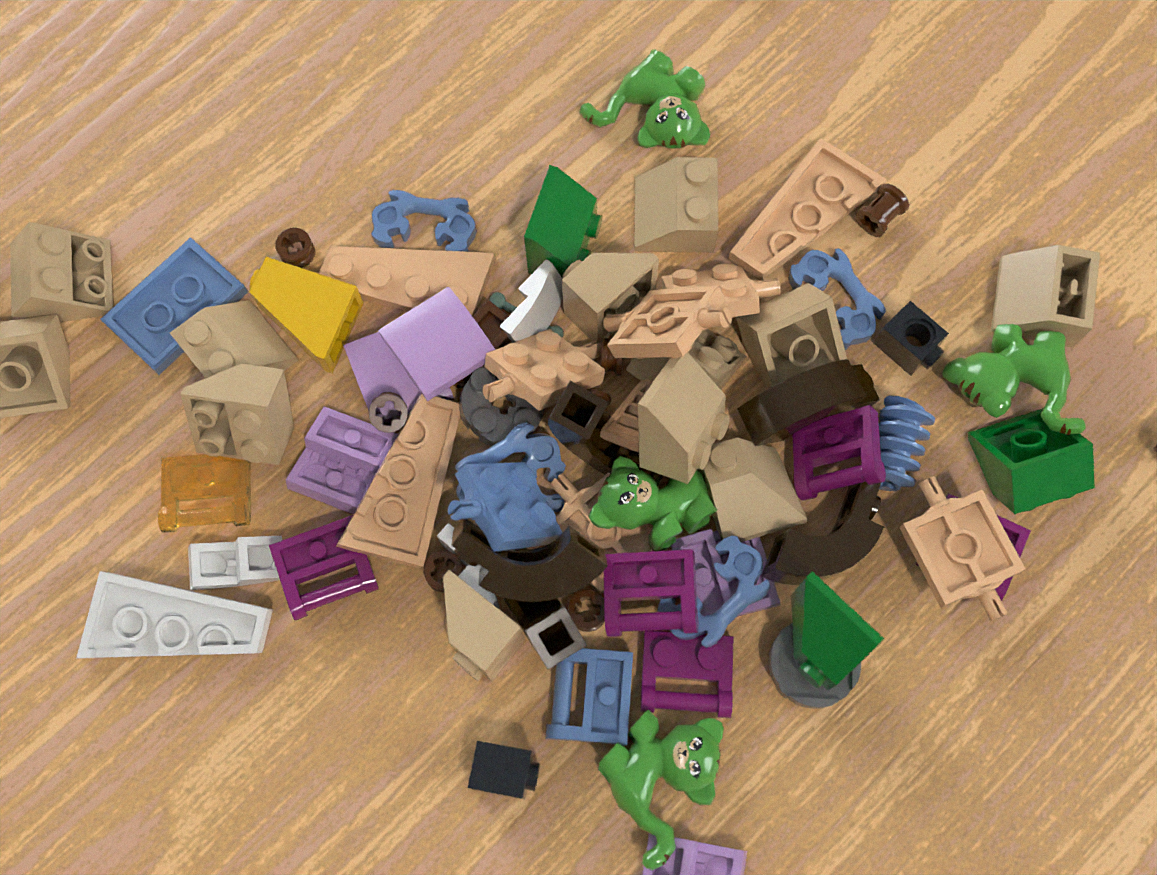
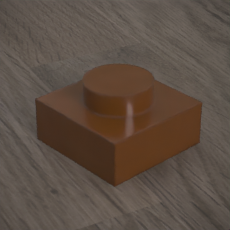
M488 300L475 313L473 318L496 350L506 346L511 341L500 327L509 315Z

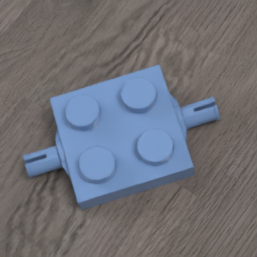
M526 462L465 464L455 474L464 492L465 500H453L449 504L448 513L453 514L450 518L453 520L470 518L475 520L476 524L484 532L493 551L545 546L555 541L563 533L556 521L554 512L562 510L564 500H559L561 498L559 494H542L536 483V477L528 468Z

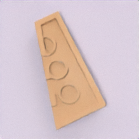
M820 138L733 247L728 259L736 265L742 266L745 271L762 281L876 194L877 190L886 183L887 179Z
M330 246L319 274L357 286L362 299L404 312L410 311L449 286L473 317L479 308L496 259L495 253Z
M422 394L418 397L407 417L406 423L399 431L336 547L418 569L424 567L459 423V403L436 396L429 401Z

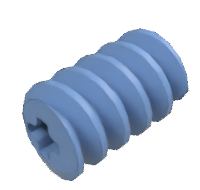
M889 395L884 398L885 407L879 413L881 460L886 471V479L881 483L879 490L897 491L901 487L915 486L916 480L905 473L906 471L917 472L920 470L921 464L910 457L924 456L926 449L915 441L929 440L931 433L920 427V425H934L935 417L926 412L921 405L913 400Z

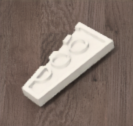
M100 571L76 658L262 653L273 609Z

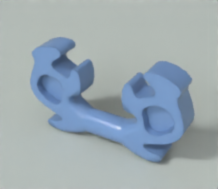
M401 190L389 191L391 202L378 205L372 212L374 230L371 235L374 242L381 248L394 249L392 236L401 235L404 242L409 239L411 227L409 220L405 216L413 213L436 215L446 220L444 223H438L435 229V238L438 246H442L445 241L450 242V244L445 246L446 251L469 252L468 248L477 233L474 219L466 213L469 212L468 202L462 198L436 200L416 197Z
M835 249L832 257L820 250L807 252L798 264L792 265L790 268L788 279L793 289L801 287L802 281L824 291L829 282L828 278L831 277L839 281L855 301L856 310H851L850 307L845 306L836 311L838 323L842 328L840 332L845 350L850 345L861 344L870 340L876 330L875 316L881 320L886 312L883 303L866 290L854 274L847 255L841 249Z
M525 422L514 427L505 439L482 453L472 454L461 459L456 464L455 469L459 471L465 464L498 463L513 453L525 452L526 455L521 462H526L536 478L537 469L546 468L544 477L552 482L555 478H558V475L564 472L566 465L561 461L558 442L550 435L544 433L527 435L534 429V426ZM458 484L456 489L457 497L460 501L465 500V495L460 484Z
M737 536L724 538L716 545L718 554H729L725 565L718 562L714 563V567L722 579L727 582L733 579L739 580L736 593L715 613L706 616L701 615L703 604L697 596L698 633L684 634L683 629L671 630L677 638L690 640L708 633L701 644L705 648H709L722 638L727 626L747 606L756 603L767 595L770 589L769 580H764L761 584L756 585L763 569V560L760 553L751 546L741 543ZM676 598L661 599L658 605V612L681 611V604L675 605Z

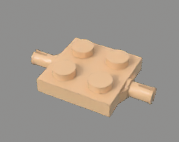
M719 264L713 267V270L698 272L692 269H681L675 271L672 275L662 276L663 289L719 285L725 297V301L719 309L728 308L732 317L760 313L759 298L780 296L781 294L778 278L754 282V280L748 279L742 266L734 264ZM639 297V304L644 297Z
M719 285L650 290L640 304L631 311L624 314H607L603 324L608 332L618 331L607 344L614 358L684 357L691 350L692 344L703 330L710 327H729L728 324H731L732 315L728 308L719 309L725 301Z
M551 329L541 331L486 353L485 368L499 380L485 384L483 386V395L486 400L489 399V402H493L508 394L525 399L537 410H543L558 403L569 381L586 390L603 383L605 369L592 360L602 356L603 348L596 340L580 347H574Z
M564 473L558 475V480L555 478L550 483V486L566 502L560 514L556 516V521L562 532L565 531L568 525L601 547L605 554L653 551L648 540V535L653 530V525L650 523L628 530L619 527L611 529L599 528L590 521L588 515L593 506L598 502V494L610 473H607L593 486L580 491L573 486ZM604 571L590 583L601 595L604 593Z
M936 476L920 482L918 486L921 488L930 508L922 516L903 523L899 528L940 607L942 608L963 598L978 597L990 622L1008 614L995 589L1004 580L1025 571L1026 568L983 489L963 498L946 499L936 480Z

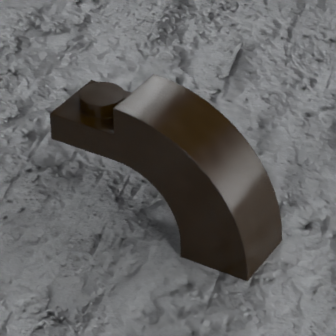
M848 359L812 368L784 380L753 397L737 408L754 445L759 446L784 441L802 428L825 417L868 405L872 406L880 401V398L874 389L871 376L865 371L862 364L851 365Z
M569 381L548 420L549 428L555 437L578 458L604 475L607 473L611 474L613 462L619 456L629 458L636 463L639 470L651 475L658 487L664 475L641 468L639 452L614 444L600 437L601 429L611 418L606 408L609 402Z
M867 482L850 485L836 523L828 535L809 536L790 528L776 537L761 577L781 584L800 585L812 571L823 581L860 562L875 546L884 529V526L871 521L881 503V498L877 496L881 483L869 485Z
M462 519L453 530L451 546L455 548L456 555L471 566L475 567L478 564L481 566L479 569L478 586L495 595L511 600L538 602L567 596L591 583L608 566L605 551L569 525L552 543L541 548L529 550L493 551L482 529L468 519Z
M503 597L547 669L587 646L566 608L558 598L548 601L526 602Z

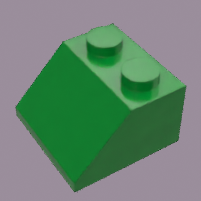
M549 165L524 235L528 274H532L547 259L553 264L563 279L564 272L572 263L577 260L584 261L591 254V250H587L590 238L597 239L602 224V215L597 214V198L561 169Z
M1044 408L968 432L969 443L992 494L1014 514L1028 512L1036 507L1060 499L1071 498L1078 493L1095 488L1093 443L1080 433L1066 435L1051 431L1040 416Z

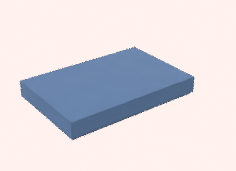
M190 237L100 320L160 375L184 353L183 349L171 336V331L203 308L238 302L248 293V290Z

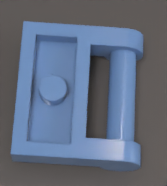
M582 648L556 664L551 724L546 725L545 739L614 745L619 742L621 745L627 746L633 652ZM574 664H587L582 727L569 726Z

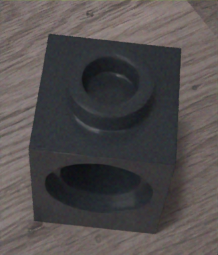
M909 301L882 328L874 344L911 376L921 365L928 370L942 356L945 351L939 346L949 333L912 301ZM906 336L917 338L922 346L911 345L907 341Z
M477 741L467 788L525 799L527 790H536L540 763L532 762L534 753L530 750Z

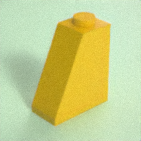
M265 257L261 268L256 269L251 277L249 293L259 308L324 371L333 374L343 352V345L347 343L364 304L357 286Z

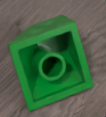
M813 571L791 594L794 659L801 664L798 668L801 675L816 688H820L822 685L827 690H830L837 686L884 640L871 625Z

